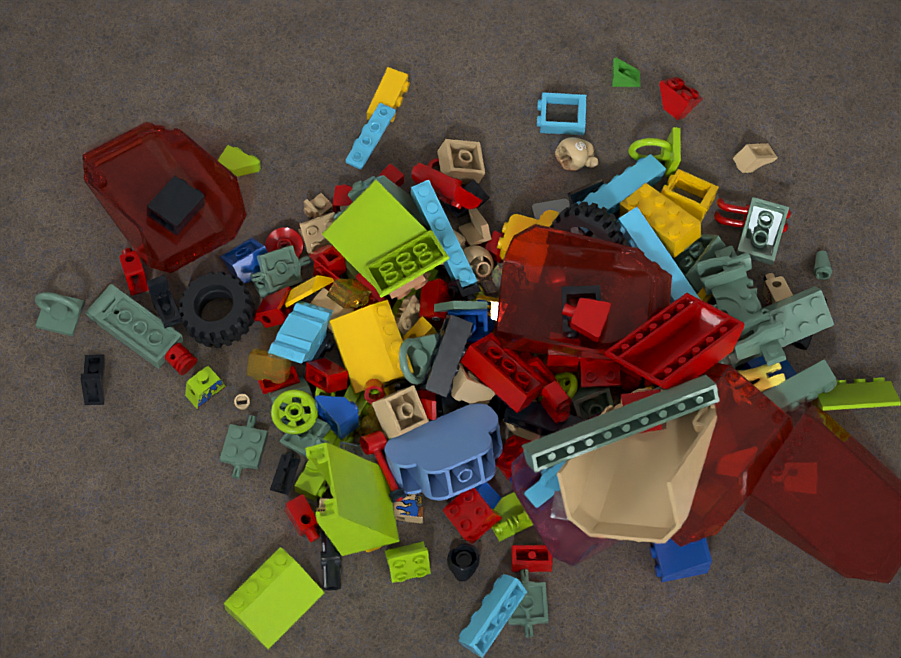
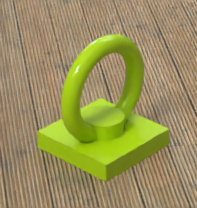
M673 127L666 141L658 138H644L633 142L629 146V155L637 161L642 157L646 158L647 155L637 153L636 149L649 145L660 146L661 154L654 155L653 157L659 162L665 160V177H670L671 174L674 175L681 162L680 128Z

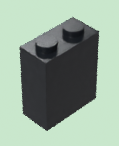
M174 176L147 205V216L177 236L204 206L205 196L200 190L188 185L185 180Z

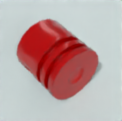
M181 343L175 344L165 355V360L180 375H185L197 363V358Z

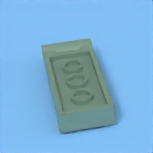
M112 284L85 311V314L92 321L96 322L98 326L158 369L166 361L165 355L169 349L175 344L183 342L182 335L172 327L164 329L161 319Z

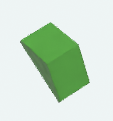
M614 58L612 65V87H641L640 70L618 58Z

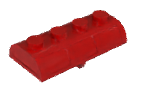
M418 163L417 166L414 165L412 169L413 181L416 184H420L429 180L438 200L440 198L443 202L451 204L458 209H461L462 206L467 209H475L482 202L481 199L461 187L462 181L458 178L450 177L422 163Z

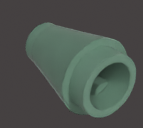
M818 251L816 253L813 273L819 280H826L832 274L831 264L826 251Z

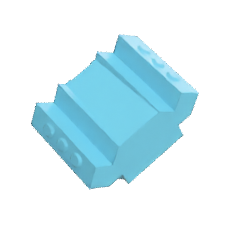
M299 300L280 328L275 341L271 343L268 353L299 363L312 361L327 336V326L333 310Z

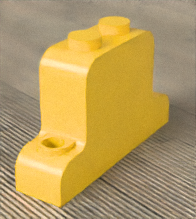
M546 210L540 216V219L514 214L510 217L509 222L504 223L502 233H505L504 238L500 237L497 248L501 249L500 258L503 261L524 266L526 279L530 282L539 283L548 254L547 247L550 245L547 244L546 237L549 235V227L559 215L557 211Z

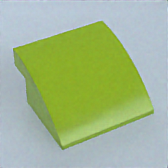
M375 179L322 235L373 285L364 268L425 234L428 230Z

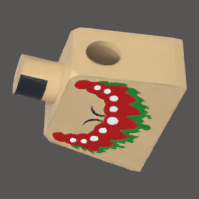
M773 273L766 274L763 277L765 281L763 296L767 306L793 295L784 277L775 278Z

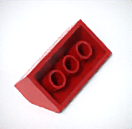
M493 333L471 344L460 361L517 413L529 406L542 392L543 388L549 384Z

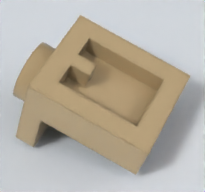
M322 193L310 202L307 199L304 201L303 210L309 218L321 217L333 209L331 202Z

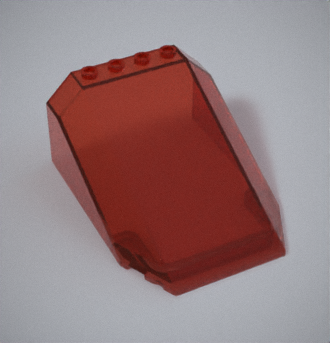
M145 122L82 154L85 183L140 259L150 268L172 273L194 262L196 259L235 239L247 216L237 176L180 129L168 130L163 125ZM174 176L185 180L188 185L200 190L205 196L204 206L177 236L147 216V205Z
M534 224L513 236L503 258L495 333L501 347L520 352L612 360L605 356V351L670 305L672 275L663 270L655 261L652 262L648 259L644 252L638 248ZM601 285V301L611 303V309L599 341L595 342L586 336H579L577 339L563 337L561 286ZM567 299V304L577 307L579 299ZM567 316L568 327H570L572 317Z
M716 363L699 376L707 375L716 383L720 402L714 403L717 420L688 517L680 529L671 537L680 547L709 536H715L796 441L791 417L729 364Z
M812 405L803 414L762 474L748 499L744 513L845 578L890 584L901 567V480L829 414Z

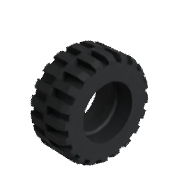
M581 202L579 205L574 203L569 208L566 207L552 222L548 229L549 235L546 237L547 244H550L547 250L549 254L552 253L551 259L554 263L557 262L559 264L558 268L560 270L565 269L570 276L575 274L577 278L583 279L586 276L589 279L594 278L595 275L603 274L605 270L611 267L622 249L623 233L619 232L621 228L619 222L616 223L614 221L616 217L606 212L608 209L605 207L599 208L598 204L593 202L591 205H588V202ZM573 227H584L592 231L599 241L600 251L597 253H585L579 250L571 240L570 229Z
M213 271L207 272L206 276H198V280L195 282L192 280L188 284L189 288H185L182 292L184 298L181 297L179 300L181 321L189 335L199 344L203 343L206 347L214 345L215 348H222L224 344L230 346L233 341H240L242 339L241 336L243 334L246 335L250 331L248 326L253 325V317L256 312L253 298L243 281L231 273L226 275L224 271H218L217 274H214ZM216 298H229L233 300V307L230 313L223 319L214 322L201 319L202 311L210 301Z

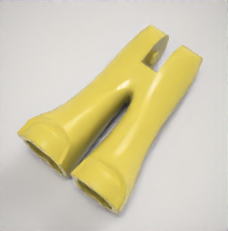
M780 362L771 366L764 364L752 369L726 372L728 384L733 389L760 379L755 384L733 391L735 403L739 406L768 389L783 383L786 380L784 373L770 378L768 375L781 369Z

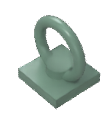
M52 292L37 294L35 303L41 308L36 328L73 336L85 303L84 300Z
M438 333L403 340L399 350V363L403 375L410 383H422L439 336ZM407 355H408V357H409L411 366H412L413 371H414L413 374L411 373V371H410V369H409V367H408Z

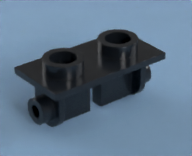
M287 452L286 455H281L270 487L271 491L289 495L301 460L294 458L293 453Z

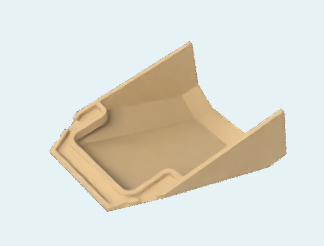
M639 388V389L633 391L632 393L642 392V391H648V390H655V389ZM622 400L620 404L614 407L612 405L606 407L601 415L623 407ZM715 404L666 422L667 429L637 433L567 460L557 472L567 518L590 537L654 542L657 544L666 543L680 529L688 517L717 420Z

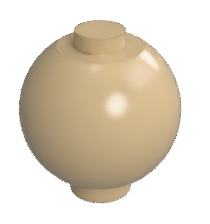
M474 245L464 248L463 252L477 279V283L485 281L493 270L494 264L491 254L481 246Z

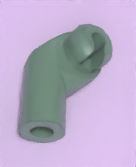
M262 279L255 281L254 287L263 298L279 291L267 293L264 281Z

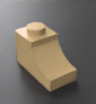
M768 143L747 144L733 160L742 173L754 172L765 164L774 162L778 157Z

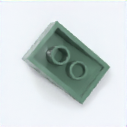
M752 197L736 254L739 256L748 252L752 260L772 265L776 257L789 207Z

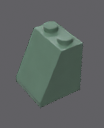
M384 175L379 177L372 176L364 182L358 181L352 185L353 189L347 194L353 202L376 179L407 210L414 204L411 195Z

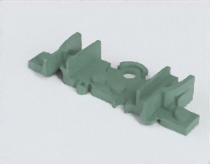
M731 245L714 251L716 258L696 263L698 276L706 294H712L716 302L715 305L711 306L727 312L728 315L745 324L733 349L737 360L760 352L767 366L786 360V355L778 339L786 336L783 322L772 325L770 311L768 309L762 310V306L756 296L758 294L757 288L749 289V287L754 286L753 280L748 279L746 271L752 269L750 254L747 252L737 256Z

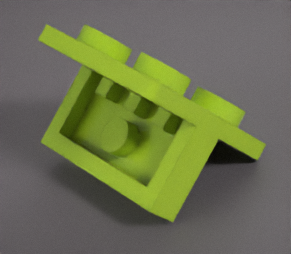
M424 541L385 550L392 583L404 582L407 579L420 578L431 574L428 550L424 545Z

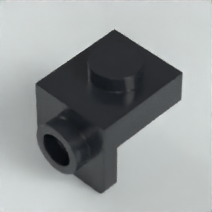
M455 279L447 284L448 293L453 301L463 299L464 301H471L476 298L475 295L481 292L479 284L462 289L459 279Z

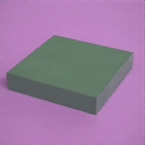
M450 301L434 304V312L488 309L486 301Z

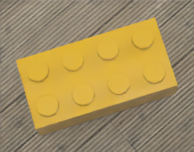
M647 183L643 184L619 203L620 217L638 207L668 253L674 258L701 237V222Z

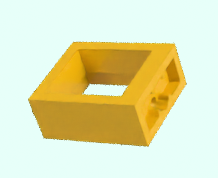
M678 169L675 175H670L667 185H664L661 194L702 222L716 197L719 187ZM678 187L703 198L700 204L673 192L674 189Z

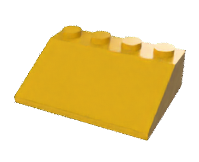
M388 300L369 305L329 321L344 366L348 371V377L354 394L363 392L366 382L371 379H378L383 385L398 381L399 379H405L399 363V350L403 341ZM407 355L408 367H409L411 373L413 374L414 371H413V368H412V366H411L409 357H408V355Z

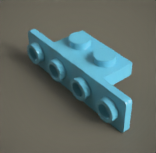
M379 103L368 123L364 125L361 135L355 140L352 150L346 158L347 164L360 170L363 169L395 115V109Z
M566 461L544 469L541 472L540 480L524 493L535 508L540 507L561 490L557 472Z

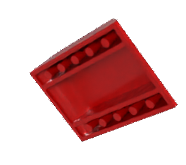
M685 293L604 353L605 356L661 388L670 389L698 378L730 354L745 324L695 296Z

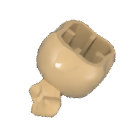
M569 137L562 140L555 151L557 160L568 171L579 170L584 165L590 168L598 165V159L594 157L593 145L580 138Z

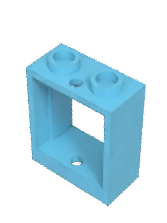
M542 93V100L538 99L537 108L538 111H541V116H537V127H540V133L584 135L586 95ZM546 103L578 105L577 123L546 121Z

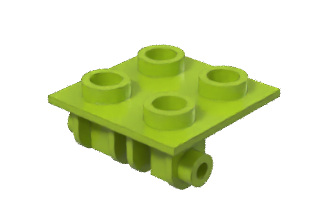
M516 491L501 498L494 508L502 517L492 527L499 542L534 525L531 519V512L526 510Z

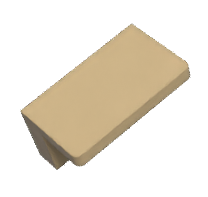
M477 208L468 209L471 222L458 227L469 246H474L491 240L486 220Z

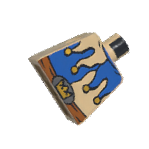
M422 492L406 494L407 496L402 501L393 503L396 520L423 523Z

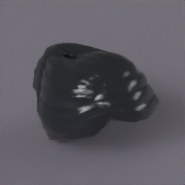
M462 543L456 548L451 549L447 556L448 568L460 582L470 579L480 562L478 549L468 543Z

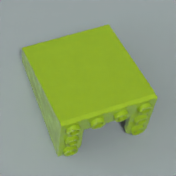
M327 442L306 447L308 460L313 461L330 486V492L334 497L324 500L326 510L323 513H320V511L316 512L318 524L339 553L345 556L400 542L392 499L389 497L391 490L380 466Z

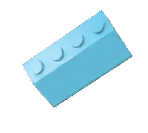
M503 574L501 578L495 581L494 589L485 596L481 608L472 615L470 624L459 635L458 641L462 646L481 658L486 654L527 593L521 582L512 576Z

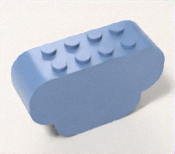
M480 403L467 405L436 420L427 422L407 433L391 438L385 445L387 464L399 489L403 488L404 494L422 492L427 498L432 500L449 499L492 479L496 473L495 459L503 451L498 416L490 406Z

